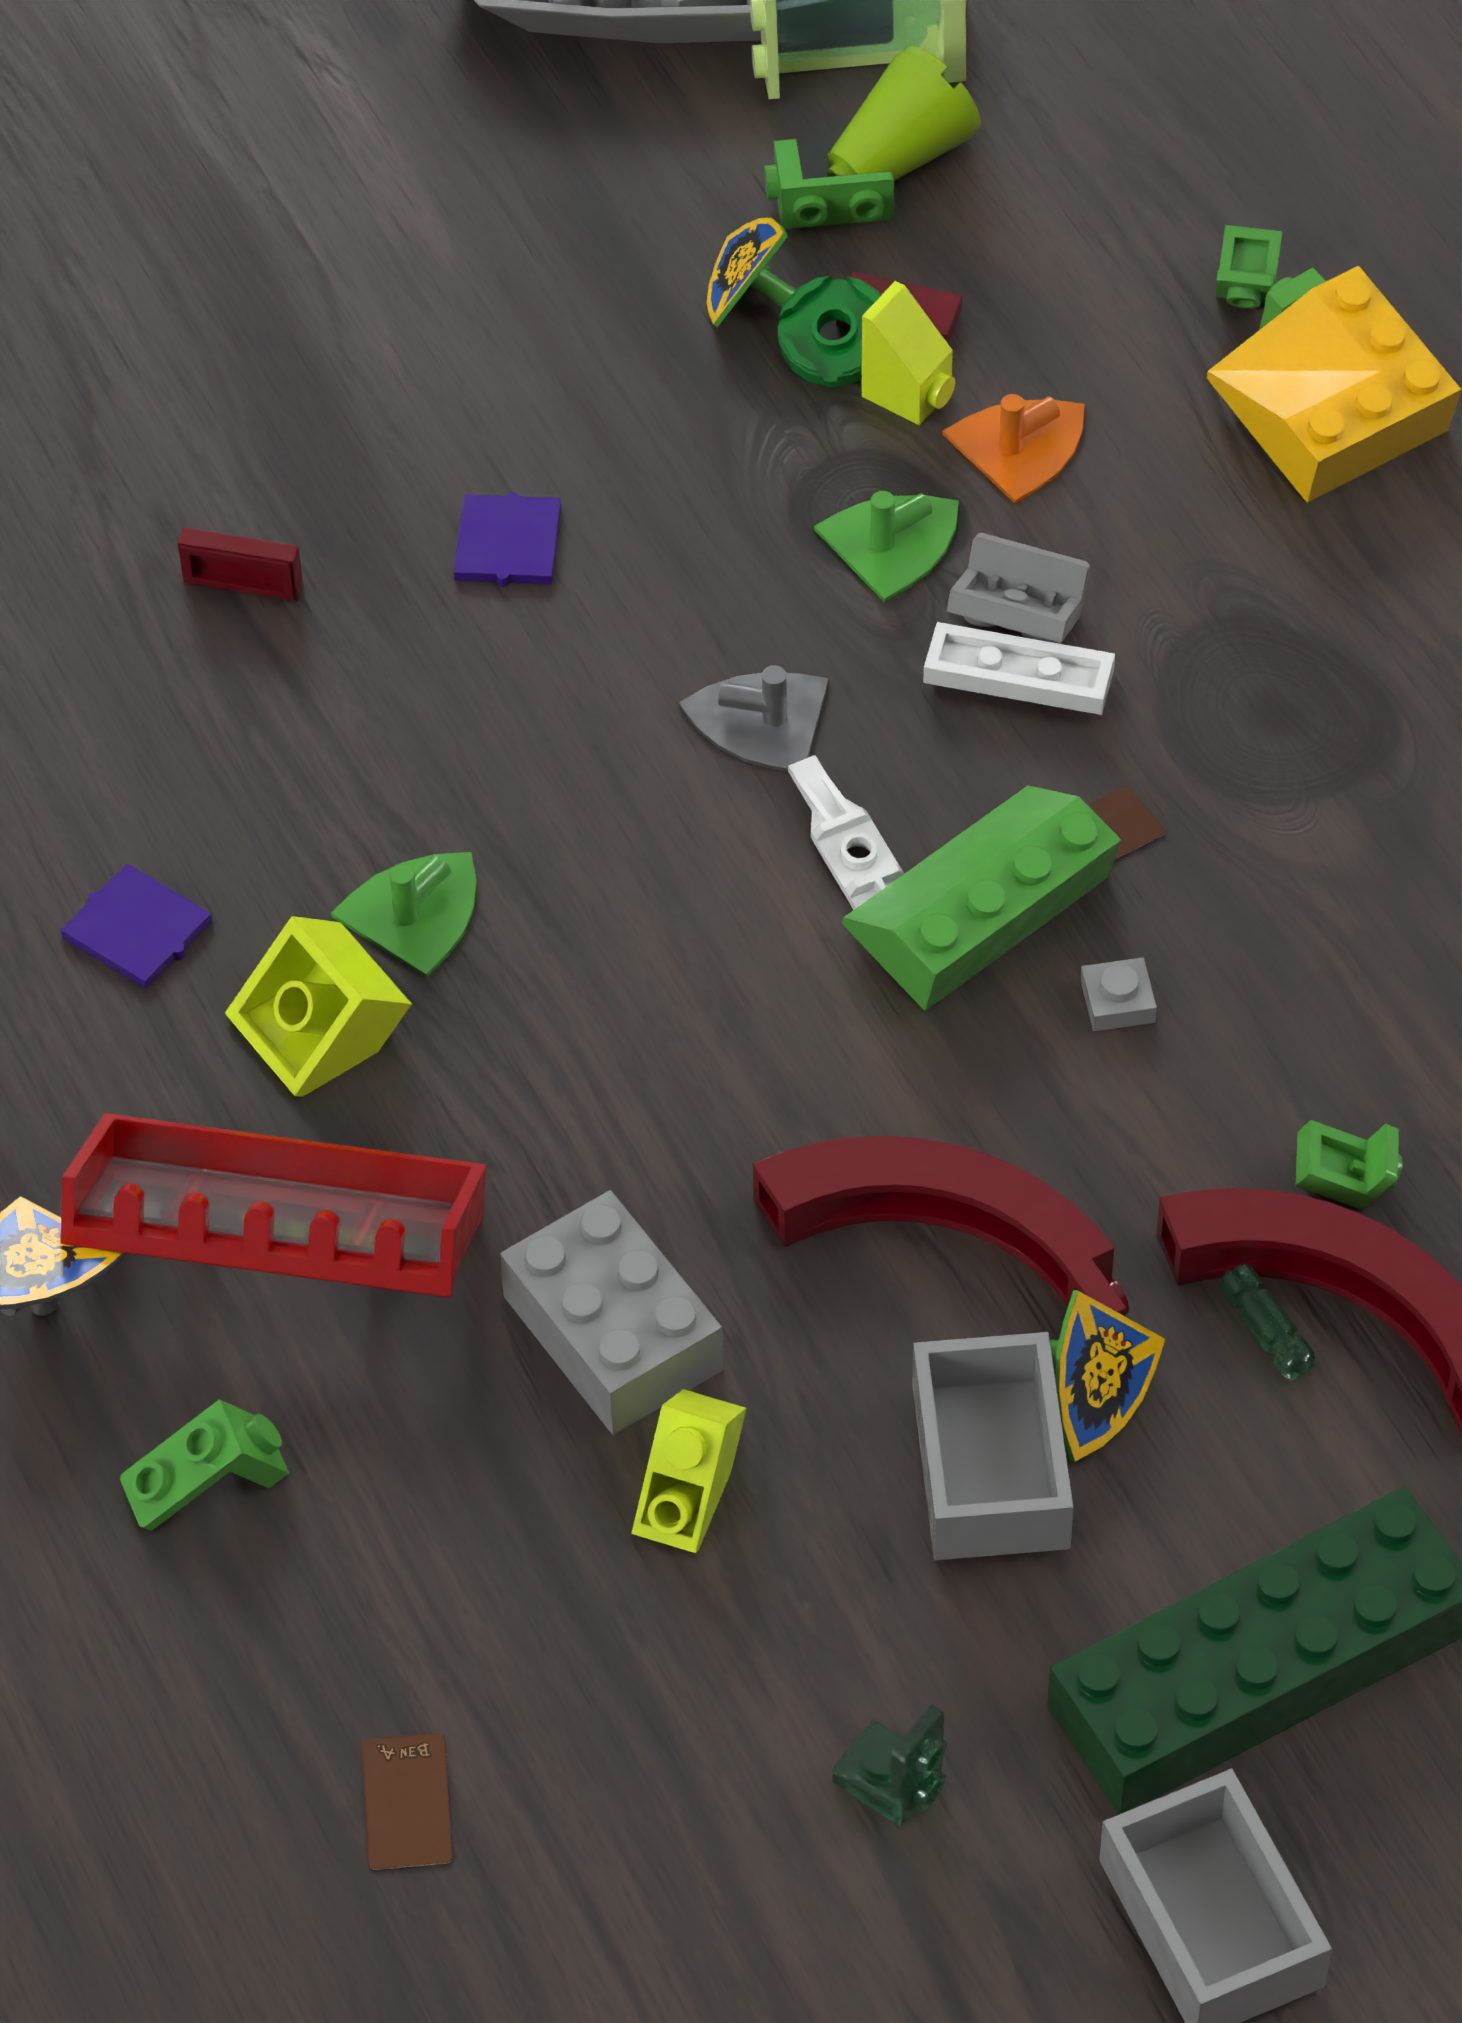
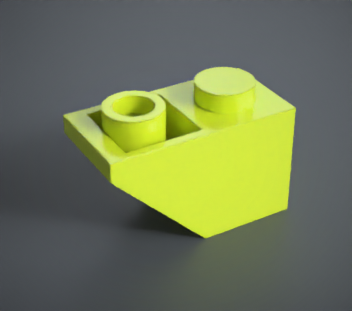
M682 1389L662 1405L631 1534L693 1553L700 1549L732 1471L746 1407Z

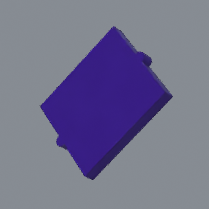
M509 492L507 496L464 494L454 567V580L497 582L502 587L507 586L509 582L552 584L561 513V498L518 496L516 492Z
M127 863L99 892L89 893V902L61 929V934L65 940L144 988H147L175 959L181 960L186 956L185 948L212 922V916L210 912Z

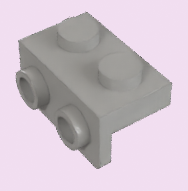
M978 533L972 542L968 568L950 590L947 612L964 616L967 622L976 626H1001L1021 632L1024 638L1062 643L1081 616L1090 565L1083 560L989 534Z

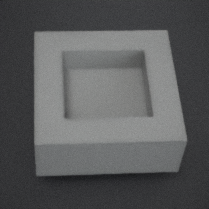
M1144 957L1081 967V985L1093 1032L1156 1023L1157 1006Z

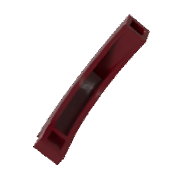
M863 1136L816 1142L786 1150L753 1163V1200L784 1247L821 1232L868 1222L901 1221L942 1226L973 1235L1015 1256L1048 1283L1067 1307L1073 1290H1076L1125 1317L1129 1313L1126 1295L1119 1283L1112 1278L1114 1247L1096 1224L1069 1199L1044 1181L1015 1165L986 1153L952 1143L923 1138Z
M1219 1188L1193 1190L1160 1197L1156 1233L1177 1286L1213 1278L1237 1276L1269 1277L1318 1287L1348 1299L1386 1322L1405 1338L1422 1357L1439 1383L1462 1434V1286L1423 1249L1396 1231L1365 1215L1327 1201L1294 1193L1266 1189Z

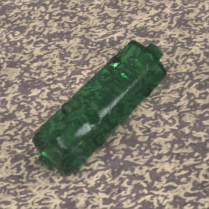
M1241 1264L1235 1269L1228 1270L1222 1276V1293L1234 1308H1242L1238 1315L1264 1351L1269 1355H1276L1272 1362L1282 1376L1289 1380H1294L1302 1374L1308 1373L1314 1367L1315 1352L1303 1336L1294 1335L1298 1330L1270 1290L1260 1288L1264 1282L1254 1268L1248 1264Z

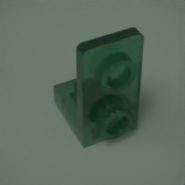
M931 1704L904 1738L876 1719H873L832 1769V1782L902 1827L916 1808L921 1811L927 1810L936 1800L944 1786L946 1775L942 1773L943 1755L947 1748V1742L943 1740L944 1712Z

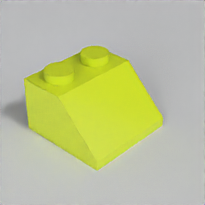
M291 916L225 1014L294 1096L304 1097L378 1053L412 1003L341 922Z

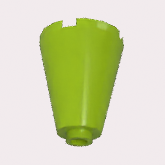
M910 45L895 55L828 153L827 162L830 168L827 170V176L891 172L895 181L969 141L981 126L978 108L970 93L961 82L952 88L941 76L948 67L940 59L925 49Z

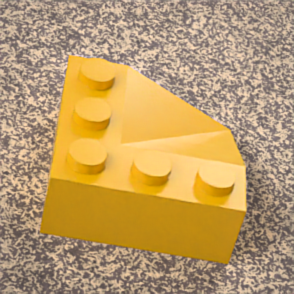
M1356 266L1309 290L1208 370L1206 377L1307 503L1449 431L1462 390L1360 266Z

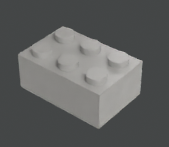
M611 1190L499 1253L504 1298L612 1435L617 1434L661 1408L665 1402L682 1389L689 1391L724 1370L722 1326Z
M1040 1332L913 1343L912 1387L934 1560L1070 1549L1074 1507L1049 1333Z
M1232 1768L1103 1821L1099 1861L1185 2023H1241L1326 1986L1332 1947Z

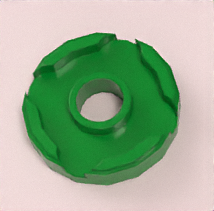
M832 276L818 277L797 288L783 304L778 325L781 354L791 370L808 382L836 387L854 384L862 380V316L881 296L878 290L863 280L846 276L847 280H832ZM834 320L844 321L851 327L848 334L838 340H828L819 334L824 324Z

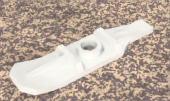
M816 755L788 765L789 774L812 811L810 838L853 910L905 874L868 812L844 798L826 774ZM855 846L864 847L870 851V854L865 858H855L848 853L847 849Z

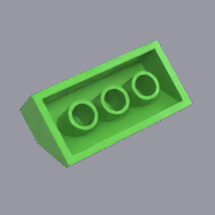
M1027 785L843 917L842 924L924 1011H927L1110 876L1121 838L1079 796Z

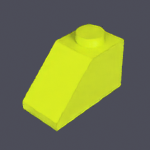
M894 281L862 316V397L920 426L935 408H943L952 396L955 388V378L952 377L953 350L906 286Z

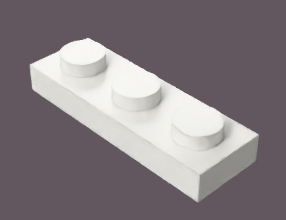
M937 622L924 665L923 683L1102 715L1114 672L1115 654Z

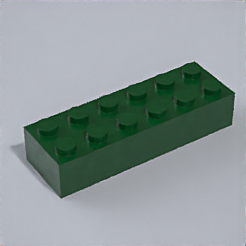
M1403 1486L1050 1666L1047 1708L1118 1814H1122L1163 1795L1461 1639L1462 1562L1406 1486Z

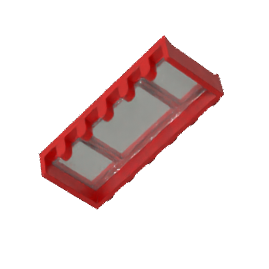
M104 1113L62 1176L60 1244L451 1298L456 1271L478 1226L483 1225L487 1164Z

